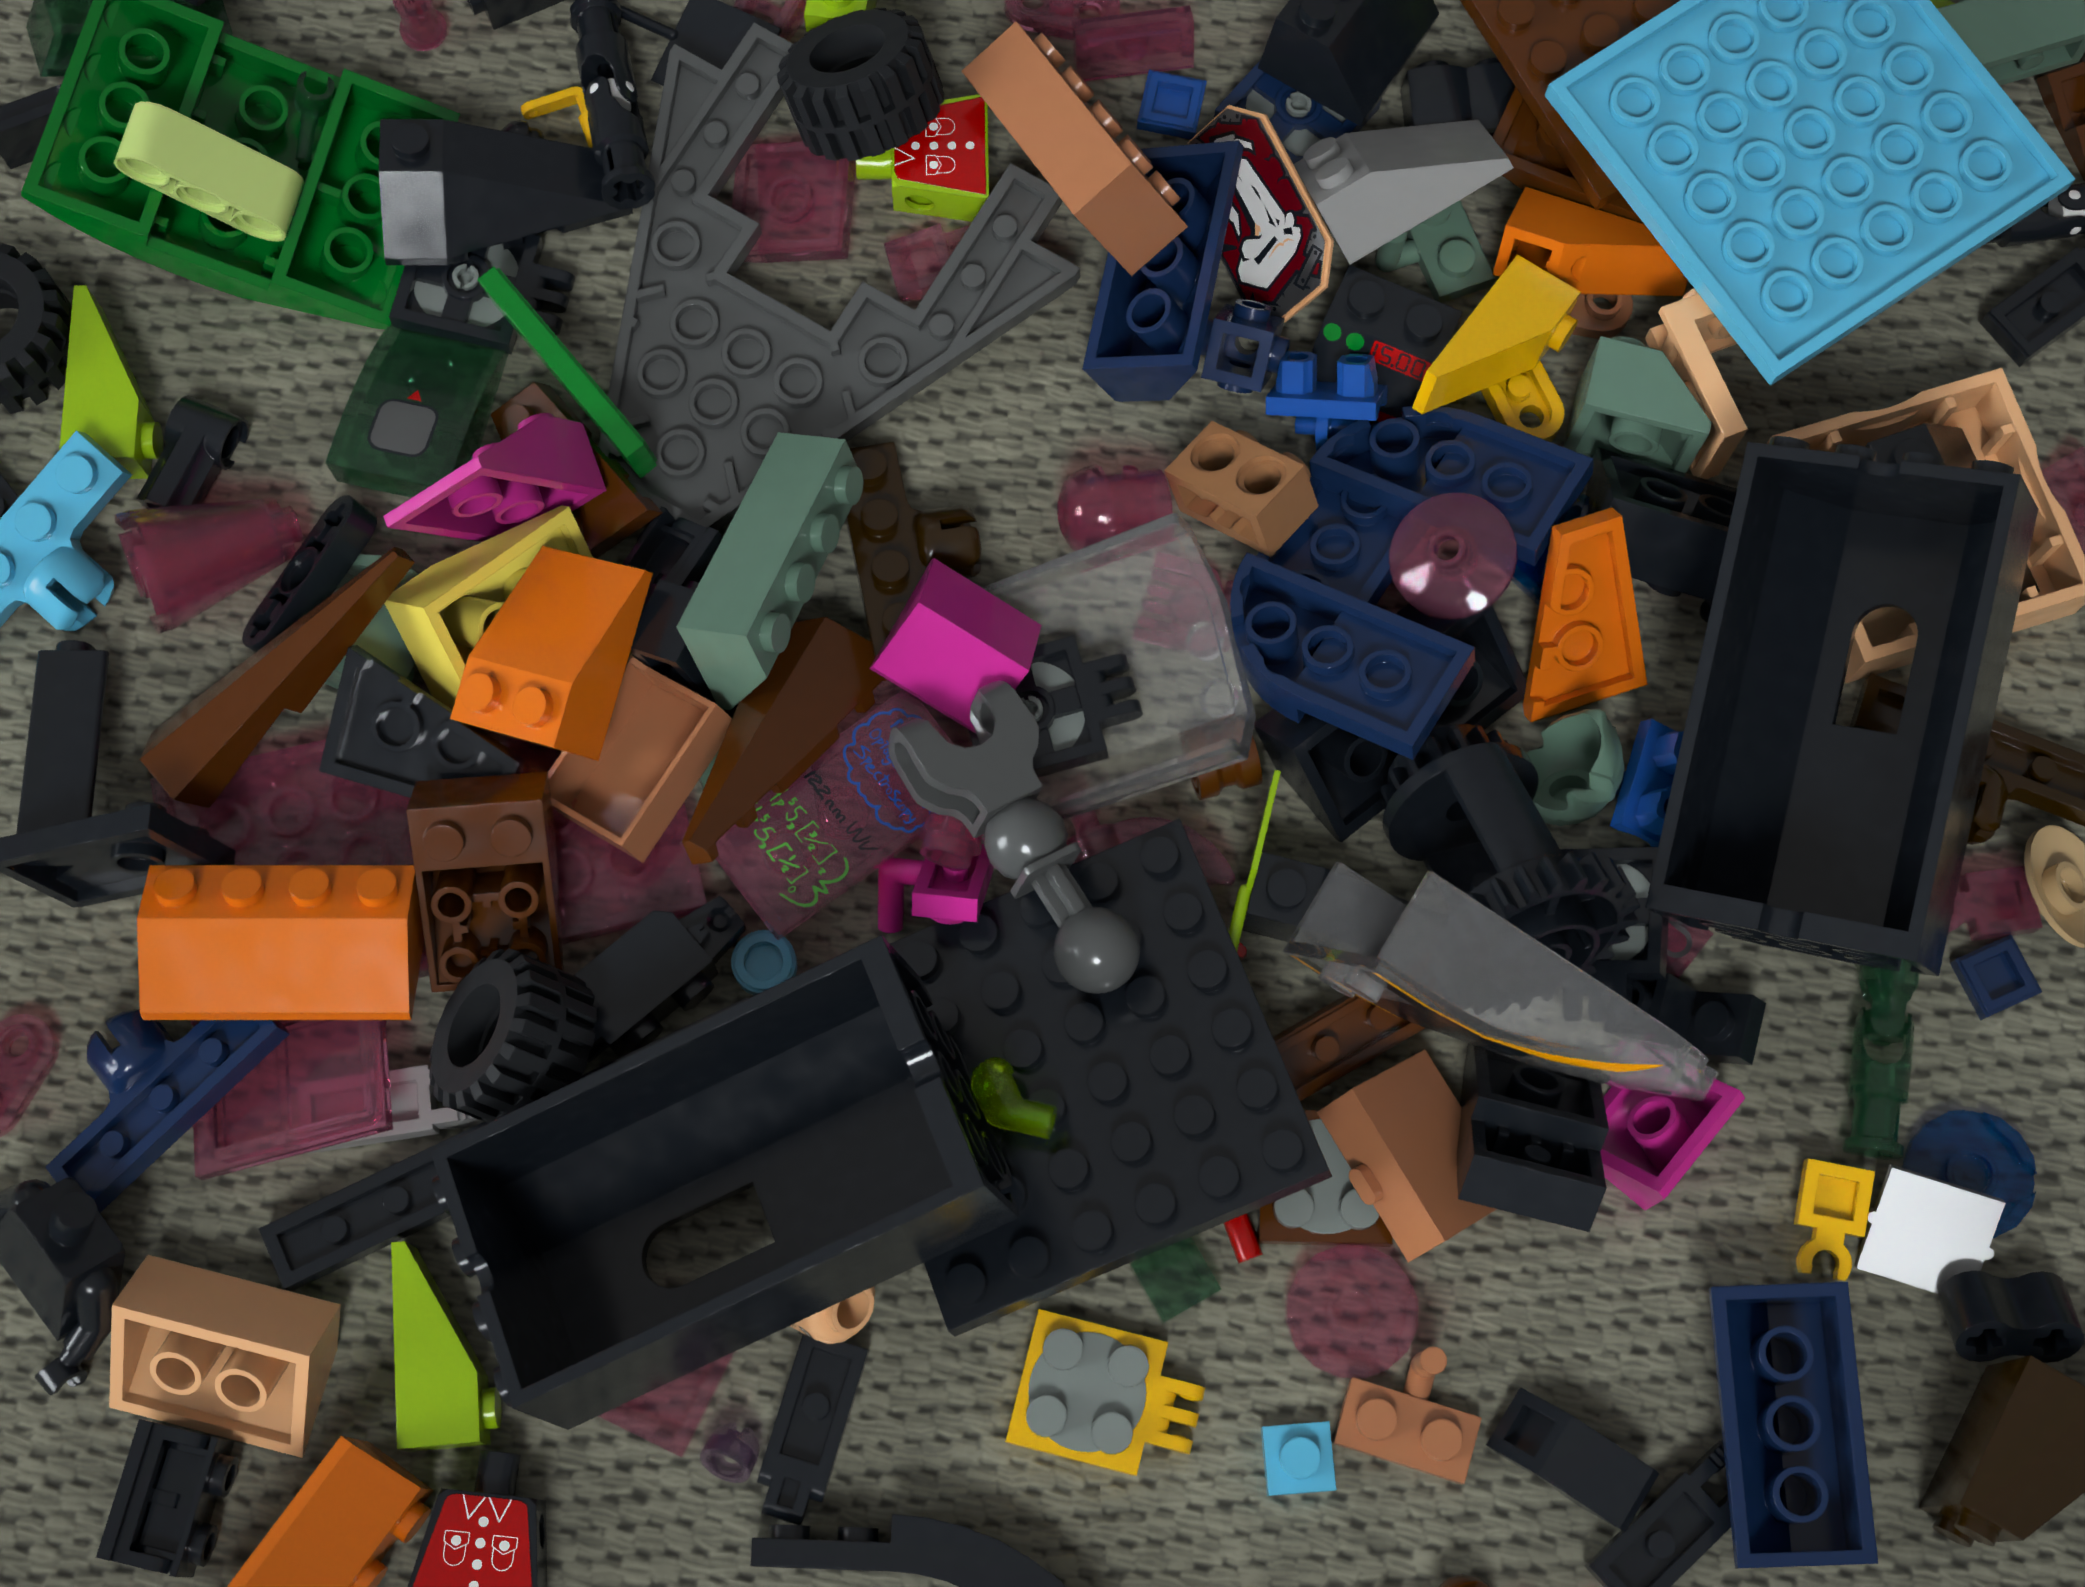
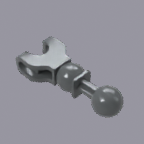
M1000 680L991 682L978 689L970 707V721L980 742L978 746L964 748L948 743L934 729L930 722L925 719L916 718L893 727L889 736V756L914 801L931 812L952 816L963 822L973 838L985 834L984 847L989 862L1004 877L1016 880L1010 890L1015 899L1035 890L1059 927L1054 942V959L1063 978L1073 987L1094 994L1111 992L1124 985L1135 972L1139 962L1140 943L1137 933L1131 923L1120 913L1108 908L1092 907L1069 871L1082 849L1077 842L1067 846L1068 833L1063 818L1048 803L1036 800L1043 788L1033 769V757L1039 744V726L1016 691L1007 682Z

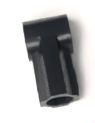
M190 395L182 397L172 409L166 423L164 436L166 446L141 489L137 500L142 506L159 516L180 525L190 526L221 469H230L234 465L235 461L230 460L238 443L240 441L246 443L248 439V421Z

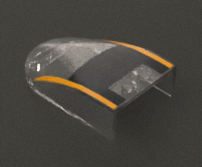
M1335 862L1283 950L1284 953L1319 975L1318 978L1322 982L1348 997L1353 998L1357 996L1399 1018L1522 1063L1607 1086L1695 1101H1702L1706 1098L1719 1075L1717 1070L1706 1065L1709 1059L1675 1031L1431 871L1426 872L1408 905H1405L1341 862Z

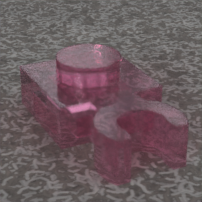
M2025 866L1965 873L1960 877V892L1957 891L1948 934L1964 923L1968 924L1971 941L2035 933L2043 927L2038 906L2027 882Z

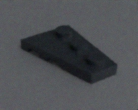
M358 645L348 647L319 772L411 798L416 781L521 774L525 759L480 728L451 720L452 709Z

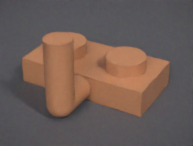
M1428 1347L1412 1358L1403 1393L1354 1377L1350 1378L1332 1444L1462 1485L1466 1481L1482 1418L1429 1401L1435 1375L1441 1373L1446 1368L1447 1357L1440 1348Z

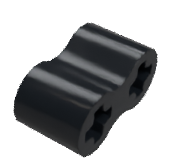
M1967 1271L1952 1276L1944 1282L1939 1290L1940 1303L1955 1349L1961 1357L1968 1361L1986 1362L2004 1356L2018 1355L2025 1357L2033 1356L2044 1363L2059 1362L2077 1353L2084 1344L2085 1335L2066 1284L2060 1276L2054 1273L2040 1271L2028 1273L2020 1277L2001 1278L1987 1272Z

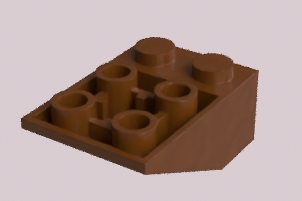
M548 772L416 781L406 811L431 991H455L459 982L466 973H470L479 960L483 957L488 958L493 951L499 949L506 951L510 948L564 971L556 837Z

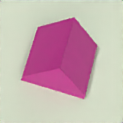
M934 558L927 566L869 669L976 733L970 721V707L978 689L991 682L1000 680L1007 682L1015 690L1030 671L1042 625Z
M1644 1046L1631 1064L1663 1066L1638 1071H1625L1604 1095L1609 1131L1601 1149V1157L1605 1178L1642 1209L1647 1210L1668 1196L1744 1101L1745 1097L1740 1090Z

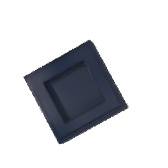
M2008 935L1950 962L1980 1021L2042 993L2012 935Z

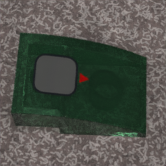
M392 324L390 327L387 326L371 351L355 383L325 462L336 481L412 498L469 462L473 458L472 454L481 446L507 361V352L396 328Z

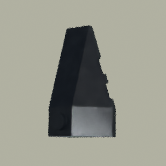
M380 119L379 184L386 265H451L469 260V252L501 243L504 250L523 245V237L552 229L566 233L633 214V208L616 209L609 206L603 200L601 181L604 177L603 167L595 159L593 148L444 119Z

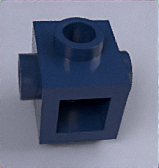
M1239 299L1235 301L1234 306L1225 304L1214 317V320L1208 319L1201 350V355L1206 356L1201 378L1216 381L1219 387L1236 393L1261 392L1270 380L1272 373H1278L1280 359L1289 351L1290 338L1281 336L1285 318L1270 315V306L1252 300ZM1239 337L1259 341L1258 348L1254 350L1244 349L1239 342Z

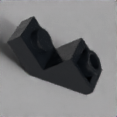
M1666 973V980H1633L1630 1021L1614 1020L1612 1013L1613 996L1608 998L1606 1015L1601 1027V1032L1701 1061L1753 1065L1766 1003L1752 994L1696 991L1670 973Z
M1521 1387L1486 1444L1497 1454L1550 1484L1570 1501L1623 1532H1626L1659 1475L1655 1469L1574 1416Z

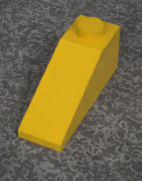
M1517 254L1428 368L1412 409L1425 414L1534 369L1549 348L1560 352L1577 326L1578 320L1570 316L1581 292Z

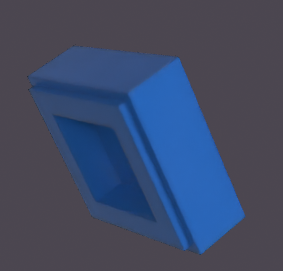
M1149 70L1137 120V129L1191 140L1196 135L1207 81Z

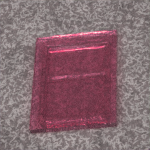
M280 1020L290 1035L193 1125L195 1177L200 1180H206L393 1130L386 1030L387 1020Z

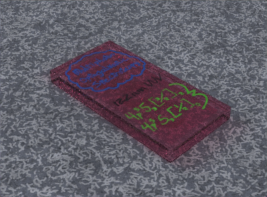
M901 690L840 733V738L784 793L768 791L755 804L758 818L748 828H738L734 824L716 842L719 853L716 861L777 940L784 937L877 870L886 861L895 857L950 817L936 814L918 805L911 797L890 759L888 745L892 728L916 718L928 720L948 743L954 744L921 701L907 691Z

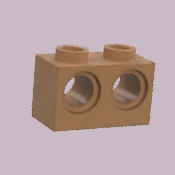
M1211 421L1164 470L1181 512L1269 557H1272L1318 508L1310 482V471L1301 459L1289 452L1278 453L1260 444L1248 432L1243 430L1235 432L1214 421Z

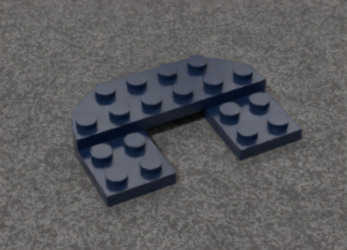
M1412 406L1402 407V417L1387 419L1370 425L1369 420H1358L1340 430L1325 442L1309 461L1310 482L1318 508L1272 557L1261 552L1257 556L1246 553L1235 575L1230 599L1232 629L1239 664L1252 688L1268 705L1297 723L1301 721L1306 713L1411 760H1414L1475 662V647L1376 606V604L1429 524L1535 566L1550 543L1552 526L1564 521L1593 475V458L1481 415L1443 406L1425 414L1412 409Z

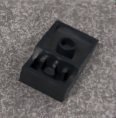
M1474 1030L1482 1035L1500 1037L1497 1035ZM1497 1039L1541 1053L1588 1060L1540 1046H1529L1518 1042ZM1468 1043L1460 1106L1462 1108L1457 1146L1458 1199L1590 1232L1607 1189L1601 1149L1609 1131L1599 1070L1550 1061L1535 1055L1512 1056L1501 1054Z

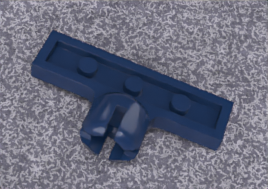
M140 1010L123 1011L109 1018L105 1023L121 1045L111 1049L101 1033L95 1031L87 1044V1063L108 1089L110 1103L105 1111L47 1164L45 1168L56 1183L68 1177L74 1179L84 1193L94 1199L97 1210L101 1213L290 1035L280 1020H201L183 1038L174 1041L159 1020H143Z

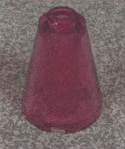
M274 497L134 509L115 514L114 516L115 523L124 531L130 529V531L118 536L140 597L144 596L146 599H151L156 615L149 618L158 634L176 629L289 561L296 553L294 544L303 541L301 527L293 508L290 505L281 508Z

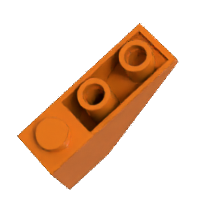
M1529 187L1524 188L1505 225L1493 275L1500 277L1518 254L1579 290L1580 294L1683 296L1688 284L1687 278L1645 224L1602 210H1595L1592 207Z

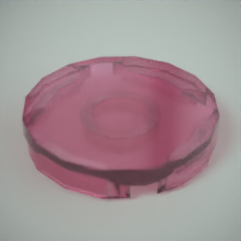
M1341 1244L1315 1254L1295 1273L1286 1294L1285 1323L1294 1347L1313 1367L1336 1378L1354 1377L1365 1379L1388 1370L1408 1352L1418 1328V1298L1408 1277L1391 1256L1367 1245Z

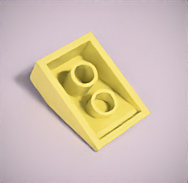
M561 505L431 565L393 591L384 603L431 695L453 710L469 654L542 546L593 558L569 506Z

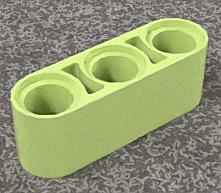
M141 101L135 103L114 160L116 168L128 177L251 236L275 242L283 241L286 238L305 183L303 178L288 166L173 109L153 102Z

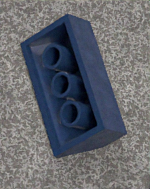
M1239 140L1141 149L1153 166L1146 173L1147 177H1150L1157 170L1175 190L1181 199L1172 207L1188 227L1133 276L1108 252L1082 370L1115 401L1170 400L1198 369L1244 149Z
M1848 1282L1710 1287L1709 1299L1735 1569L1878 1564Z

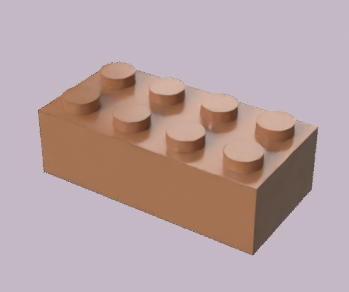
M1016 21L962 70V73L1072 214L1121 266L1133 276L1188 227L1172 207L1181 198L1157 170L1150 177H1147L1146 173L1153 168L1151 161L1128 134L1120 141L1116 139L1123 132V127L1099 99L1090 107L1087 102L1094 96V92L1071 65L1063 72L1058 69L1066 60L1049 39L1041 32L1033 40Z

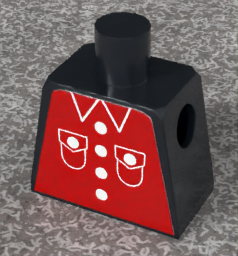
M480 1450L474 1492L441 1488L408 1587H547L546 1500L515 1496L521 1455Z

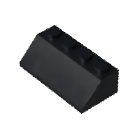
M1444 576L1396 613L1399 616L1475 647V662L1432 730L1452 724L1480 725L1485 730L1524 699L1527 681L1489 597ZM1272 709L1253 723L1276 770L1281 771L1280 775L1339 842L1342 843L1384 809L1381 802L1385 799L1380 788L1388 783V770L1398 753L1306 713L1301 721L1297 723Z

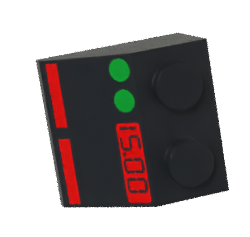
M1349 265L1324 318L1312 349V353L1317 354V381L1337 382V361L1342 355H1373L1378 385H1387V404L1380 407L1377 420L1369 421L1370 425L1387 419L1402 417V407L1413 406L1426 371L1455 335L1463 312Z

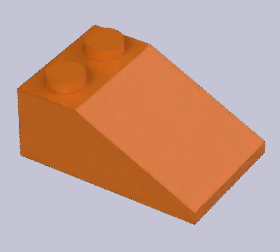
M542 546L469 654L450 719L599 761L653 573L643 569Z

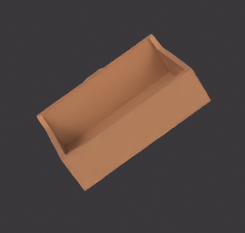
M629 655L599 761L562 751L548 771L552 808L582 828L644 863L719 751L732 718L716 703L656 672Z
M1426 1049L1350 1089L1317 1112L1351 1168L1349 1180L1359 1197L1365 1204H1373L1408 1263L1497 1210L1458 1199L1457 1146L1462 1107Z

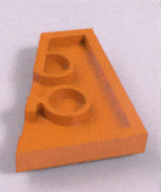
M1613 507L1552 526L1523 700L1524 716L1530 722L1648 685L1623 517Z

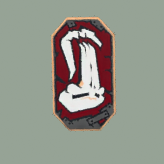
M1228 105L1188 142V145L1239 140L1244 146L1221 260L1242 299L1270 306V315L1285 318L1284 323H1286L1328 288L1334 240L1268 116Z

